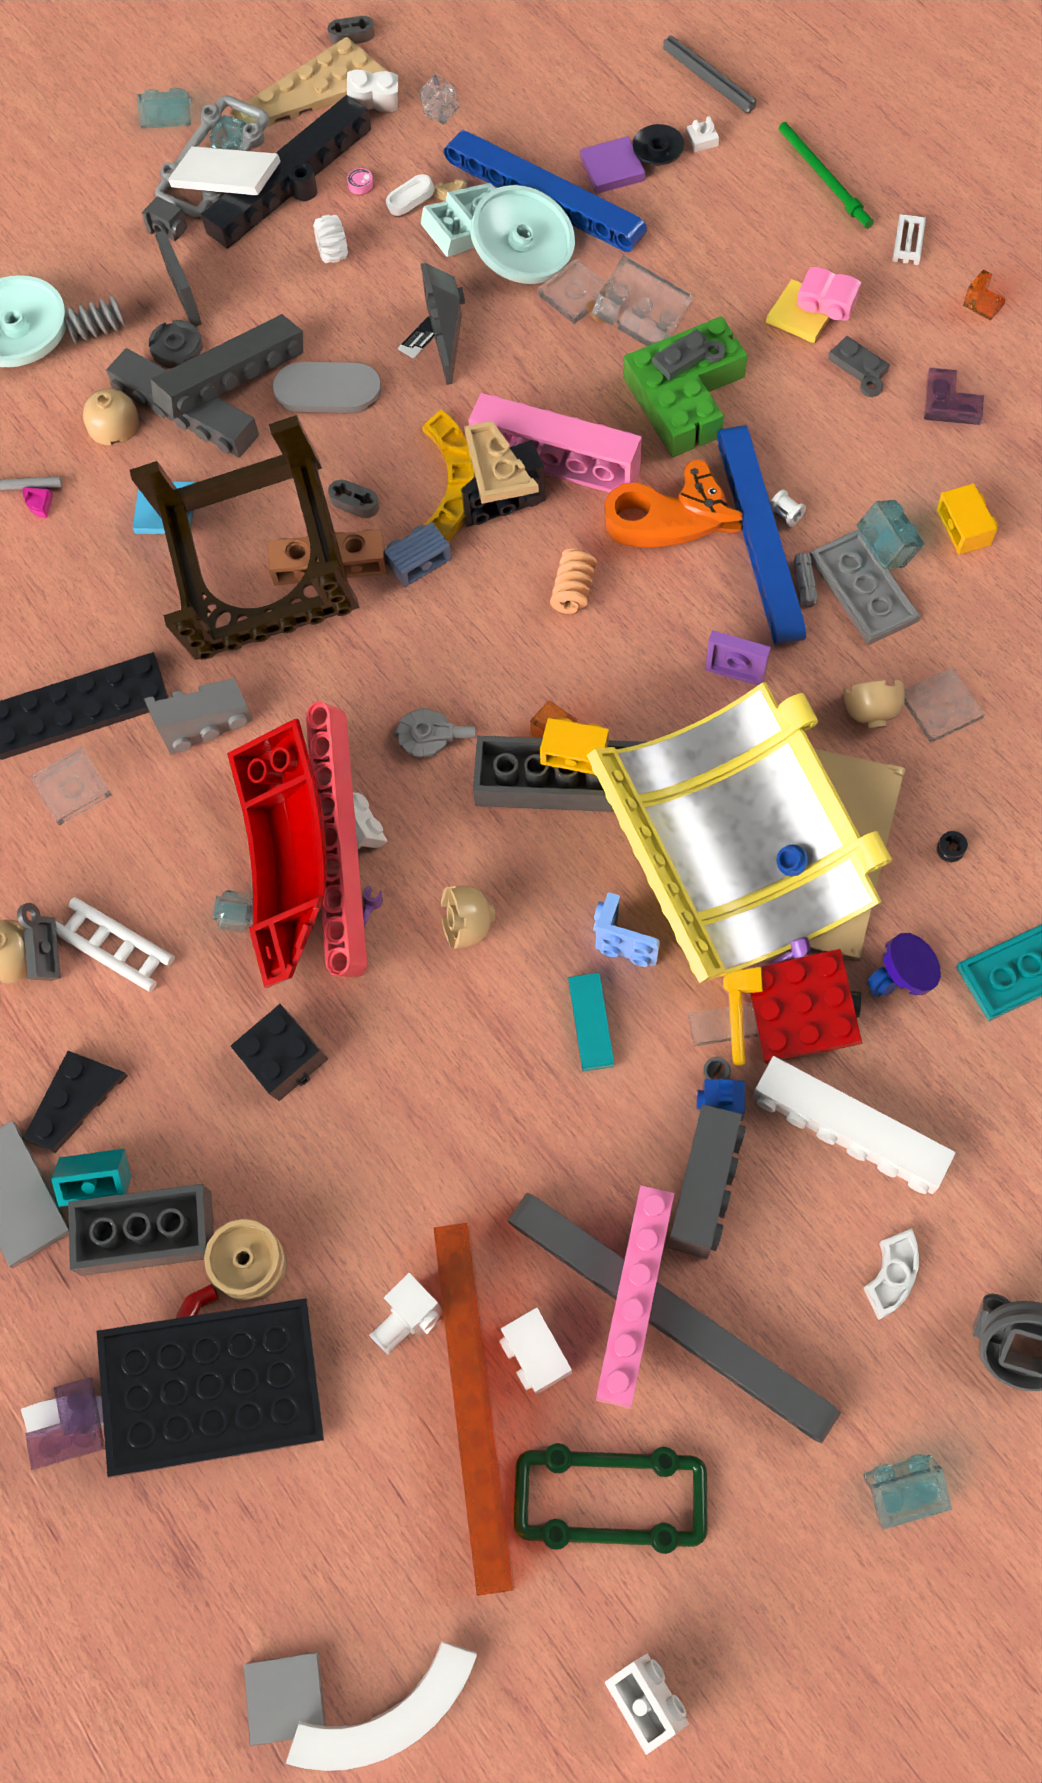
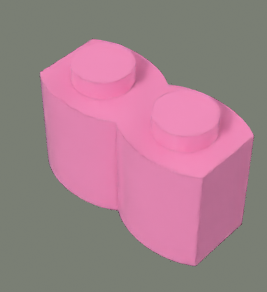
M810 267L798 292L797 306L806 312L824 313L833 320H849L860 294L861 281L848 275H835L824 268Z

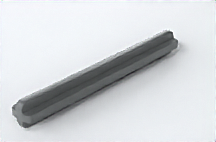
M669 35L667 39L665 38L663 49L744 112L750 113L756 108L757 101L754 97L674 36Z

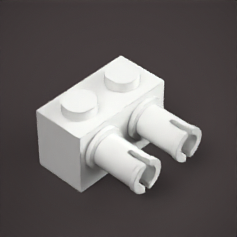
M408 1273L384 1297L392 1307L390 1310L392 1314L369 1336L389 1355L409 1333L412 1335L416 1333L419 1337L424 1332L427 1335L431 1334L441 1324L442 1319L440 1316L444 1311L424 1287Z

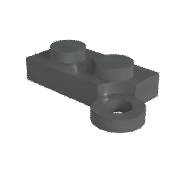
M695 329L655 354L652 364L671 381L704 359L712 363L721 361L725 355V347L717 341L707 343V338L698 329ZM715 349L718 351V353L711 354L709 353V351Z
M846 336L829 352L828 360L861 381L860 390L865 396H878L883 388V383L880 379L888 372L890 364ZM874 384L876 388L869 389L867 385Z
M32 903L21 905L18 908L17 917L20 924L26 928L24 930L28 979L45 981L60 979L55 918L41 916L38 907ZM27 911H29L32 916L31 921L27 918Z

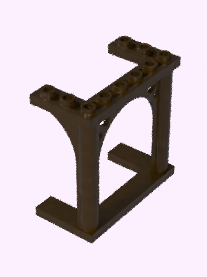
M297 415L269 424L271 435L282 455L177 489L158 461L130 469L132 481L162 519L180 595L181 610L163 615L165 625L195 660L210 659L217 653L226 650L235 651L240 649L242 645L251 642H263L269 639L270 636L279 633H291L298 627L308 624L316 625L322 623L327 618L336 615H348L352 610L360 608L358 599L347 580L318 472L319 469H322L321 462ZM293 478L310 541V559L305 574L289 594L267 606L239 608L222 602L208 590L203 580L187 512ZM308 586H314L319 596L308 598L304 595V589ZM296 599L301 600L300 602L291 604V602ZM216 605V609L211 612L208 606ZM230 613L231 619L229 624L216 628V621L220 615ZM243 616H246V617H247V619L238 621V619H239L240 617H243Z

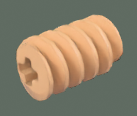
M578 549L562 551L553 595L550 599L551 606L558 612L574 614L578 609L587 606V597L590 594L589 588L592 586L591 578L594 576V568L597 565V560L592 555Z

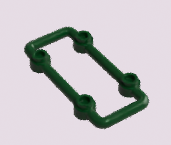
M555 1443L549 1446L547 1450L525 1451L520 1454L515 1466L514 1530L522 1539L544 1541L545 1545L554 1550L564 1548L569 1542L651 1545L654 1550L662 1554L671 1553L677 1546H698L703 1543L708 1531L707 1469L704 1462L698 1457L677 1455L674 1450L668 1447H660L653 1454L570 1451L564 1444ZM530 1465H546L551 1472L557 1474L566 1472L570 1466L652 1469L660 1477H669L676 1470L693 1471V1531H677L675 1527L668 1523L657 1524L652 1530L569 1527L560 1519H552L544 1526L528 1525Z

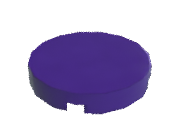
M900 933L886 943L885 948L887 949L883 955L884 965L888 975L901 989L907 988L911 991L909 993L912 995H924L938 986L941 978L940 964L936 954L924 940L911 933Z

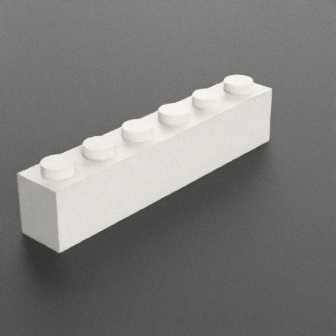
M775 1056L772 1057L752 1097L757 1100V1105L762 1109L772 1113L775 1110L787 1116L786 1120L792 1125L802 1129L806 1126L817 1132L816 1136L820 1140L831 1145L837 1143L847 1148L846 1152L850 1156L861 1161L867 1159L878 1165L877 1169L883 1174L890 1177H896L897 1175L908 1181L910 1188L922 1194L927 1192L933 1194L939 1188L956 1153Z

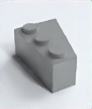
M235 678L201 685L198 688V692L183 695L181 690L171 692V698L155 701L153 696L144 698L155 726L171 755L177 752H185L193 745L213 740L219 734L231 729L242 728L246 723L253 721Z

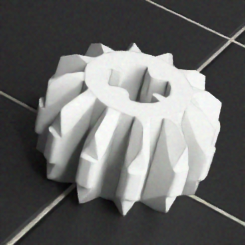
M337 215L321 216L322 218L315 219L313 225L314 234L322 260L325 263H335L346 259L348 254L347 242L339 217Z

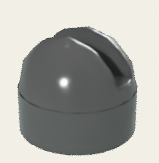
M721 1057L709 1059L704 1065L706 1079L716 1080L714 1077L719 1073L722 1065L725 1066V1069L717 1080L730 1079L731 1067L729 1063Z

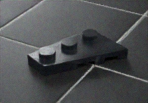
M67 1051L23 1139L56 1153L83 1124V1119L96 1106H100L107 1099L106 1095L117 1083L121 1084L128 1075L115 1068Z

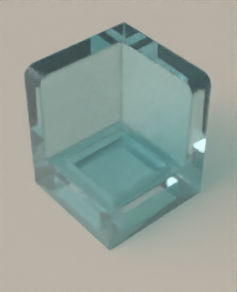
M224 114L209 135L212 148L237 150L244 141L242 131L246 122Z

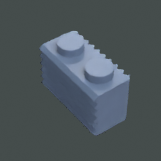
M433 522L426 526H417L409 536L402 540L392 541L387 546V549L383 550L386 564L404 587L426 576L428 573L436 570L437 567H441L442 564H446L447 561L452 559L449 542L437 530Z

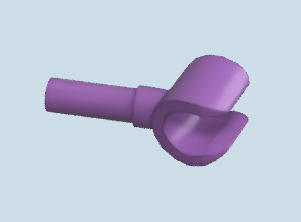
M371 886L366 887L363 892L365 902L363 908L364 927L372 911L380 908L383 903L381 890L376 898H369Z
M808 937L790 941L792 951L783 954L769 962V964L800 958L810 953L811 947Z

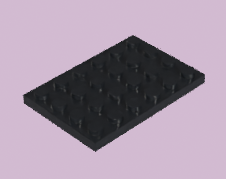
M306 1298L96 1331L108 1478L324 1441Z

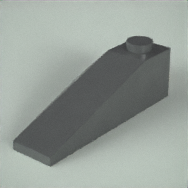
M422 263L421 271L425 301L446 384L449 385L453 381L462 319L461 305L465 304L462 287L457 288L454 276L427 263Z

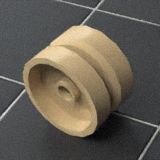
M247 1219L228 1222L216 1230L207 1243L204 1255L206 1273L212 1283L233 1299L244 1302L264 1299L276 1291L284 1279L287 1267L285 1249L270 1229L258 1221ZM246 1257L250 1258L249 1261H248V1263H246V1264H243V1263H242V1261L244 1260V1258H246Z

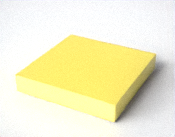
M791 279L767 315L766 323L815 343L830 317L824 313L806 312L797 306L798 292L802 283Z

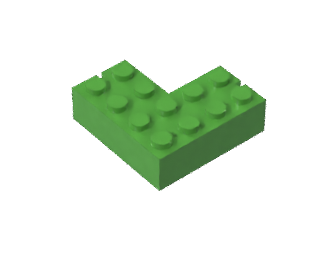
M722 316L624 355L623 378L672 458L695 448L697 425V444L699 447L717 440V431L723 429L724 415L709 392L745 377L748 355L737 338H733L734 333ZM695 329H698L707 338V343L717 341L725 347V355L721 361L712 363L704 359L671 381L652 364L655 354ZM712 349L709 351V353L717 354L718 351Z

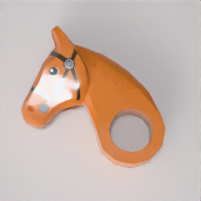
M693 460L684 467L685 486L677 498L666 496L649 486L634 482L619 485L610 491L604 502L605 527L610 537L622 545L642 548L678 545L699 539L715 531L738 533L741 531L742 524L736 521L742 520L743 514L740 511L728 508L724 491L716 481L710 467L702 460ZM628 508H638L647 515L636 521H628L621 518L618 514Z

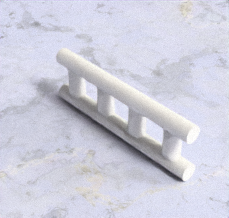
M73 897L68 906L75 913L65 926L56 922L57 936L145 990L152 992L157 982L150 978L151 974L160 962L168 967L171 966L175 956L77 897ZM86 918L100 926L89 941L75 933ZM110 933L124 940L114 956L100 948ZM135 947L150 955L139 971L125 963Z

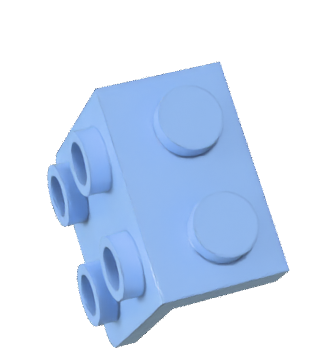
M608 892L605 902H598L594 915V920H596L593 931H596L595 949H599L602 954L608 957L616 958L619 955L629 958L633 964L638 966L656 965L660 940L617 927L620 896Z

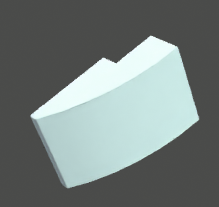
M491 183L447 192L446 201L423 207L420 224L446 257L474 248L470 230L472 217L479 201L487 193L496 189Z

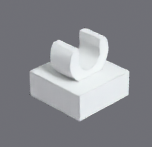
M710 116L704 122L699 123L698 120H694L692 125L687 126L686 135L694 153L719 146V136Z

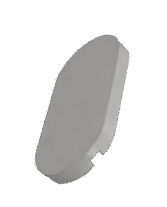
M297 362L285 366L277 373L273 381V391L278 403H281L285 409L292 412L357 413L368 409V405L373 402L375 404L381 395V383L377 372L372 367L363 363Z

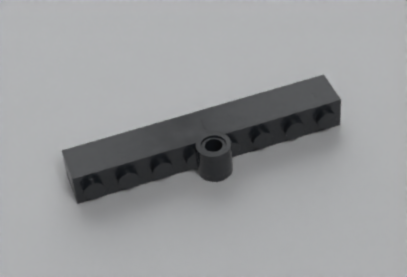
M348 95L344 96L276 152L281 162L258 195L226 193L201 213L206 233L228 249L292 195L299 201L313 199L318 191L315 176L371 130L368 109Z

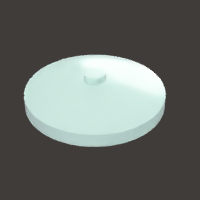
M519 185L496 188L479 201L472 217L471 238L478 255L490 269L511 281L524 284L547 282L557 277L566 268L573 254L575 235L569 217L555 200L536 189Z
M25 275L0 278V367H18L35 362L50 353L64 336L67 328L65 316L68 317L67 310L58 291L48 282Z

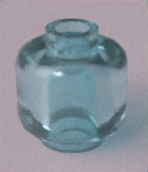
M225 890L222 896H216L212 920H216L217 927L221 930L245 933L249 925L253 924V896L249 893Z

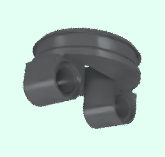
M990 1293L985 1295L973 1323V1337L979 1338V1353L983 1365L993 1377L1010 1387L1025 1391H1042V1359L1009 1350L1016 1333L1042 1341V1303L1035 1301L1011 1302L999 1294Z

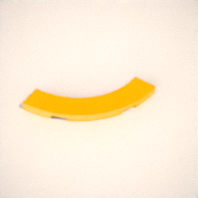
M440 409L422 425V429L437 445L444 457L448 471L447 489L437 510L425 523V526L433 522L437 530L449 542L465 521L461 489L475 477L467 440L462 434V430L446 412Z

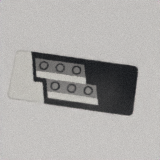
M429 316L398 347L399 351L411 358H415L434 338Z

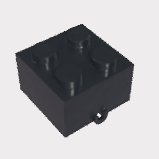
M281 1004L276 1006L230 1046L265 1090L278 1101L283 1099L298 1085H305L310 1080L309 1075L328 1060L323 1051Z

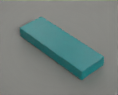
M600 973L568 977L582 1072L612 1068L615 1064Z

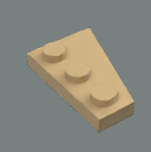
M493 421L464 426L482 504L539 492L538 484L533 478H530L525 471L524 464L513 454L509 443Z

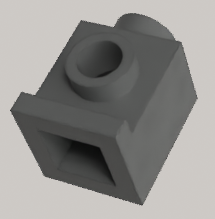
M159 196L141 213L147 231L150 234H153L154 231L157 233L165 230L167 237L176 241L187 229L182 208Z

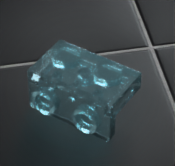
M171 88L169 92L149 89L145 90L143 94H137L139 124L142 129L191 126L190 104H192V99L184 89Z

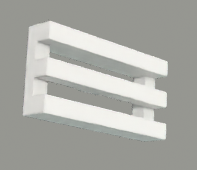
M900 214L892 262H898L899 258L903 259V263L908 264L909 260H914L913 264L919 265L926 217ZM904 222H909L905 251H900ZM914 223L919 224L916 250L915 252H910Z

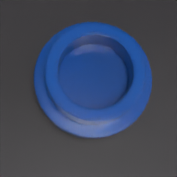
M798 845L785 846L777 854L778 868L787 876L800 875L808 864L807 852Z
M886 967L876 970L867 981L870 993L874 997L888 996L897 987L888 975Z

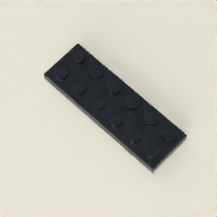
M154 652L1 700L0 759L3 760L149 713L144 698L153 696L155 701L168 698Z

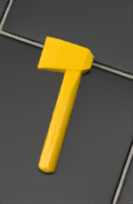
M761 967L740 970L723 978V987L729 992L732 1060L736 1066H743L746 1063L742 993L763 992Z

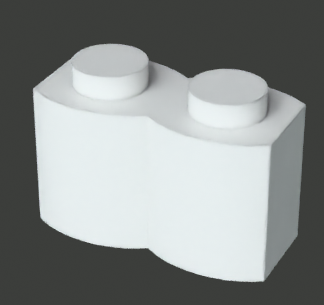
M365 70L347 72V95L368 110L375 109L385 113L397 111L398 75L388 71H380L374 74Z

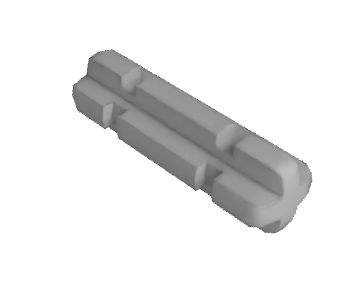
M807 552L797 553L794 559L798 588L801 593L800 600L801 604L805 607L814 606L818 599L817 592L814 589L816 586L813 568L810 565L812 563L811 556Z

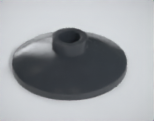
M663 124L644 127L637 132L633 139L634 154L642 162L650 165L672 163L680 157L684 149V140L680 132L671 126Z

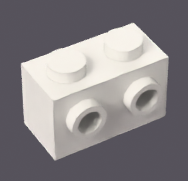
M538 1308L531 1310L501 1328L504 1338L500 1339L499 1342L507 1357L510 1359L515 1356L519 1362L521 1369L516 1371L526 1391L533 1388L537 1395L572 1374L571 1367Z
M648 1653L605 1681L607 1688L646 1755L689 1724L686 1719V1710L683 1703L676 1695L671 1694L664 1682L665 1675L661 1666L654 1659L651 1660Z

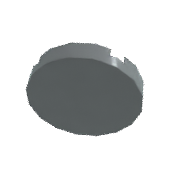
M172 320L173 323L166 325L165 322L152 331L149 338V347L155 362L163 367L174 368L200 355L203 349L202 337L197 327L188 321Z

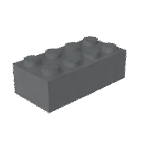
M702 1104L668 1249L705 1259L708 1258L710 1250L717 1251L723 1230V1225L718 1224L717 1221L718 1217L724 1218L731 1191L725 1190V1186L732 1185L738 1164V1158L732 1156L733 1153L739 1154L746 1126L740 1125L742 1114Z
M203 1184L68 1202L70 1270L81 1276L204 1260L207 1243L214 1234L211 1191Z

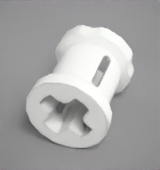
M785 489L780 490L770 502L772 512H776L784 518L789 527L795 526L806 511V505L803 503L798 504L791 499Z

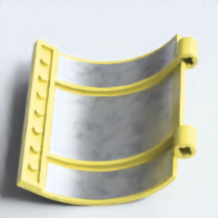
M762 682L726 707L676 732L622 749H615V747L596 748L587 754L592 770L598 777L606 793V798L612 805L619 820L620 827L625 832L633 848V853L647 876L648 884L654 890L662 912L667 917L675 933L676 940L682 947L690 963V968L696 975L699 983L743 970L792 949L790 941L802 937H808L810 941L882 902L867 873L880 869L893 859L878 831L860 837L805 733V731L818 723V719L804 693L791 696L778 706L766 682ZM787 845H798L807 852V867L798 876H787L778 868L777 854Z

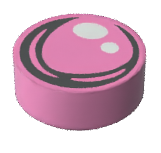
M357 168L348 174V188L352 193L358 195L366 194L373 188V178L369 170Z

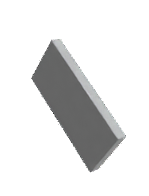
M861 529L810 551L811 561L867 645L919 622L921 616Z
M10 1121L0 1127V1249L9 1267L14 1268L69 1235V1225L58 1207L18 1126L14 1121Z

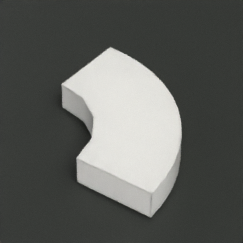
M912 1228L879 1243L883 1256L881 1270L875 1280L864 1287V1291L878 1320L895 1311L906 1300L914 1285L919 1268V1251Z

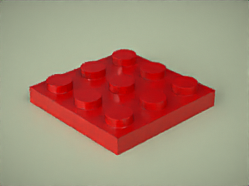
M841 949L761 967L763 992L750 994L766 1065L770 1063L773 1056L786 1061L863 1044Z

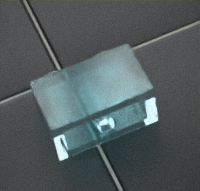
M896 500L875 501L857 524L858 529L884 569L904 568L924 545V542L918 535V530L911 524L904 513L903 507Z

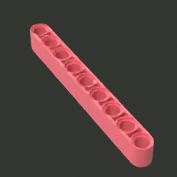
M315 702L308 708L306 723L309 758L320 799L326 841L325 898L321 905L325 961L327 970L332 975L357 978L366 970L367 954L347 718L342 709L323 702Z

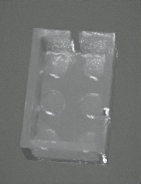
M623 255L598 294L591 314L612 326L616 322L619 324L617 329L649 346L673 336L684 319L694 296Z

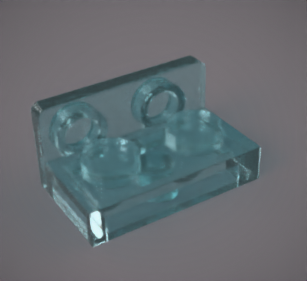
M913 1455L905 1462L894 1465H878L873 1471L864 1473L865 1482L871 1489L878 1522L883 1530L952 1510L943 1470L932 1455Z

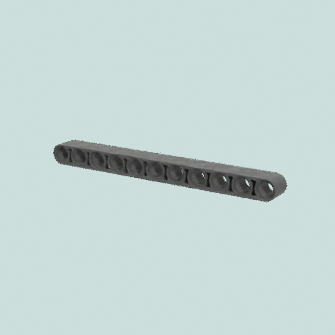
M526 1193L507 1219L508 1223L616 1300L625 1259L532 1194ZM656 1282L648 1322L650 1325L818 1443L822 1444L841 1414L835 1406Z

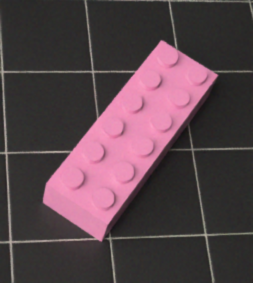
M480 393L470 415L469 425L493 421L510 447L532 440L544 465L545 475L606 492L612 491L621 484L634 483L639 476L642 436L631 432H623L602 424L583 421L577 417L564 416L551 410H542L521 402L516 403L495 395L491 396Z

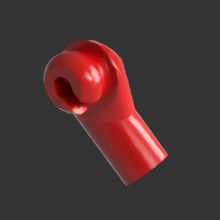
M210 1284L189 1294L184 1299L176 1318L198 1315L200 1308L218 1300L219 1296L214 1285Z

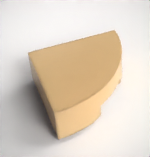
M454 179L455 182L438 183L434 186L433 196L446 201L447 192L468 188L467 182Z

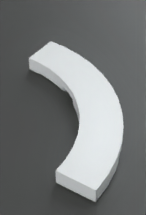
M441 1641L431 1666L412 1693L402 1702L386 1712L371 1718L369 1721L351 1726H322L299 1721L286 1764L321 1771L348 1770L385 1760L403 1751L432 1729L450 1709L471 1673L477 1653Z

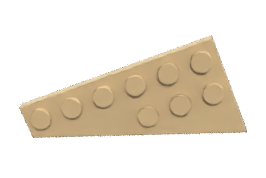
M345 37L255 95L246 103L267 112L269 122L266 127L274 125L276 119L288 115L292 119L300 116V111L309 108L315 111L336 104L347 95V72L365 70L374 74L386 70L352 40ZM236 109L230 112L232 120L242 129L247 123H256L258 120Z

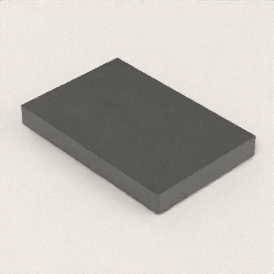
M165 230L159 231L155 237L167 272L191 324L195 326L202 325L190 285Z

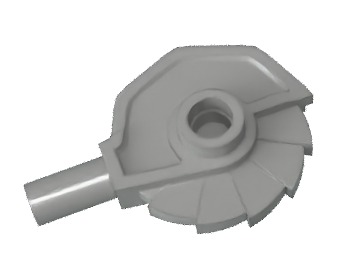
M421 708L402 717L395 731V737H398L400 748L403 747L409 756L412 754L417 758L424 759V757L437 756L438 752L447 747L446 743L454 742L456 738H476V726L453 727V723H448L444 714L427 708Z

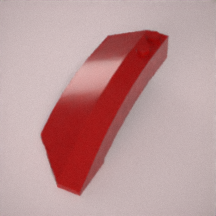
M293 719L227 753L248 838L253 888V926L249 927L264 988H269L293 977L325 898L327 864L322 810L314 772L299 719Z

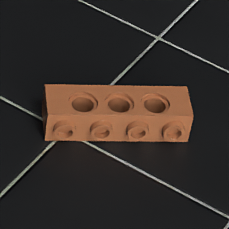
M381 529L335 533L347 578L387 574L383 551L385 550V544ZM309 536L292 539L280 538L268 541L269 572L274 586L299 583L306 572L310 559Z

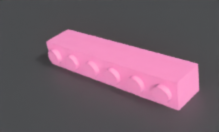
M640 1185L596 1401L631 1409L674 1193Z

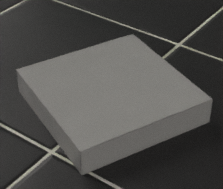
M319 1652L244 1664L250 1746L293 1739L299 1721L326 1726Z

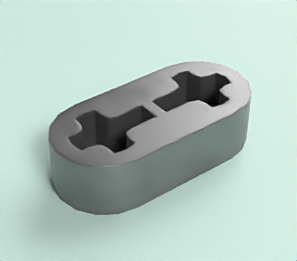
M368 16L333 20L327 28L329 40L332 44H336L345 37H348L354 43L367 42L375 35L373 20Z
M342 479L330 484L328 494L330 502L336 508L362 518H371L378 513L379 502L374 491Z

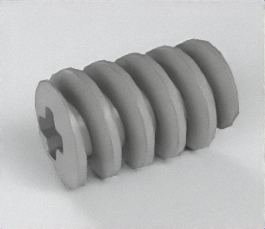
M109 296V305L103 299H99V308L91 301L89 302V311H86L81 304L79 305V314H76L72 308H68V317L65 316L74 343H78V334L85 341L88 340L89 331L95 338L99 337V328L105 334H109V325L115 331H119V322L126 328L118 303L113 296Z

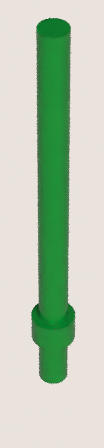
M782 122L778 130L845 205L847 213L852 218L856 217L865 229H869L874 221L865 212L864 205L856 197L853 198L788 123Z

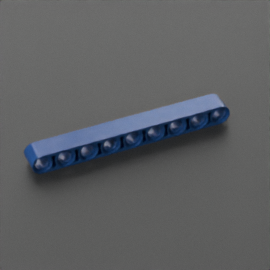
M460 130L444 148V156L452 165L487 183H491L497 188L519 185L543 192L562 207L569 217L572 226L624 252H630L647 232V226L640 217L468 131Z
M747 425L719 429L717 431V441L735 508L743 514L742 520H739V522L742 524V533L772 640L775 645L805 640L806 628L749 429Z

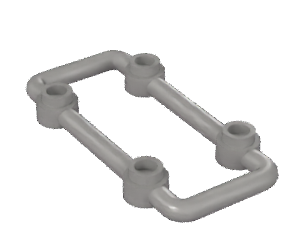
M229 95L220 97L215 105L204 106L201 112V125L174 163H165L161 167L160 176L162 181L155 190V196H159L182 208L183 213L192 217H201V213L220 199L224 193L202 190L203 200L199 206H194L166 193L169 188H174L169 183V177L191 146L199 147L210 130H216L222 125L223 118L221 114L227 106L258 119L256 123L250 122L244 126L242 131L244 141L237 150L250 151L251 148L261 146L264 142L263 131L269 122V116L266 111Z

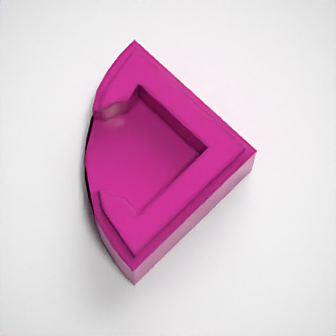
M23 487V497L30 511L39 517L47 518L53 498L51 490Z

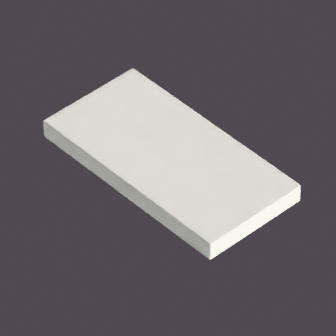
M191 146L168 180L171 187L258 195L281 161L277 153Z

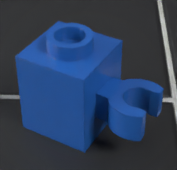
M705 1079L703 1090H697V1110H701V1106L704 1104L742 1114V1121L745 1114V1081Z

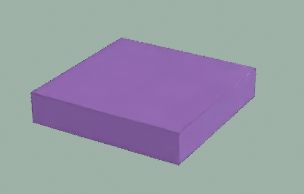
M629 136L580 149V158L596 194L645 181V171L640 160L633 152V145Z
M712 630L708 642L705 671L758 686L765 679L771 647Z

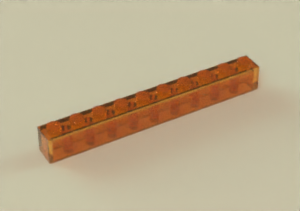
M468 1223L434 1227L476 1594L480 1596L515 1590L470 1228Z

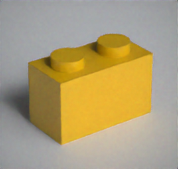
M972 483L942 492L936 510L958 554L961 555L991 546L998 530L997 521L987 510L985 498L982 493L978 492L975 484Z
M548 718L540 747V762L542 765L594 774L587 754L596 748H608L609 729L594 723L587 725L574 723L567 718Z

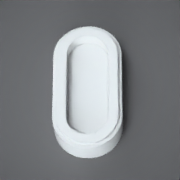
M425 174L417 175L393 190L386 198L389 212L392 215L401 216L429 199L435 190L431 178Z

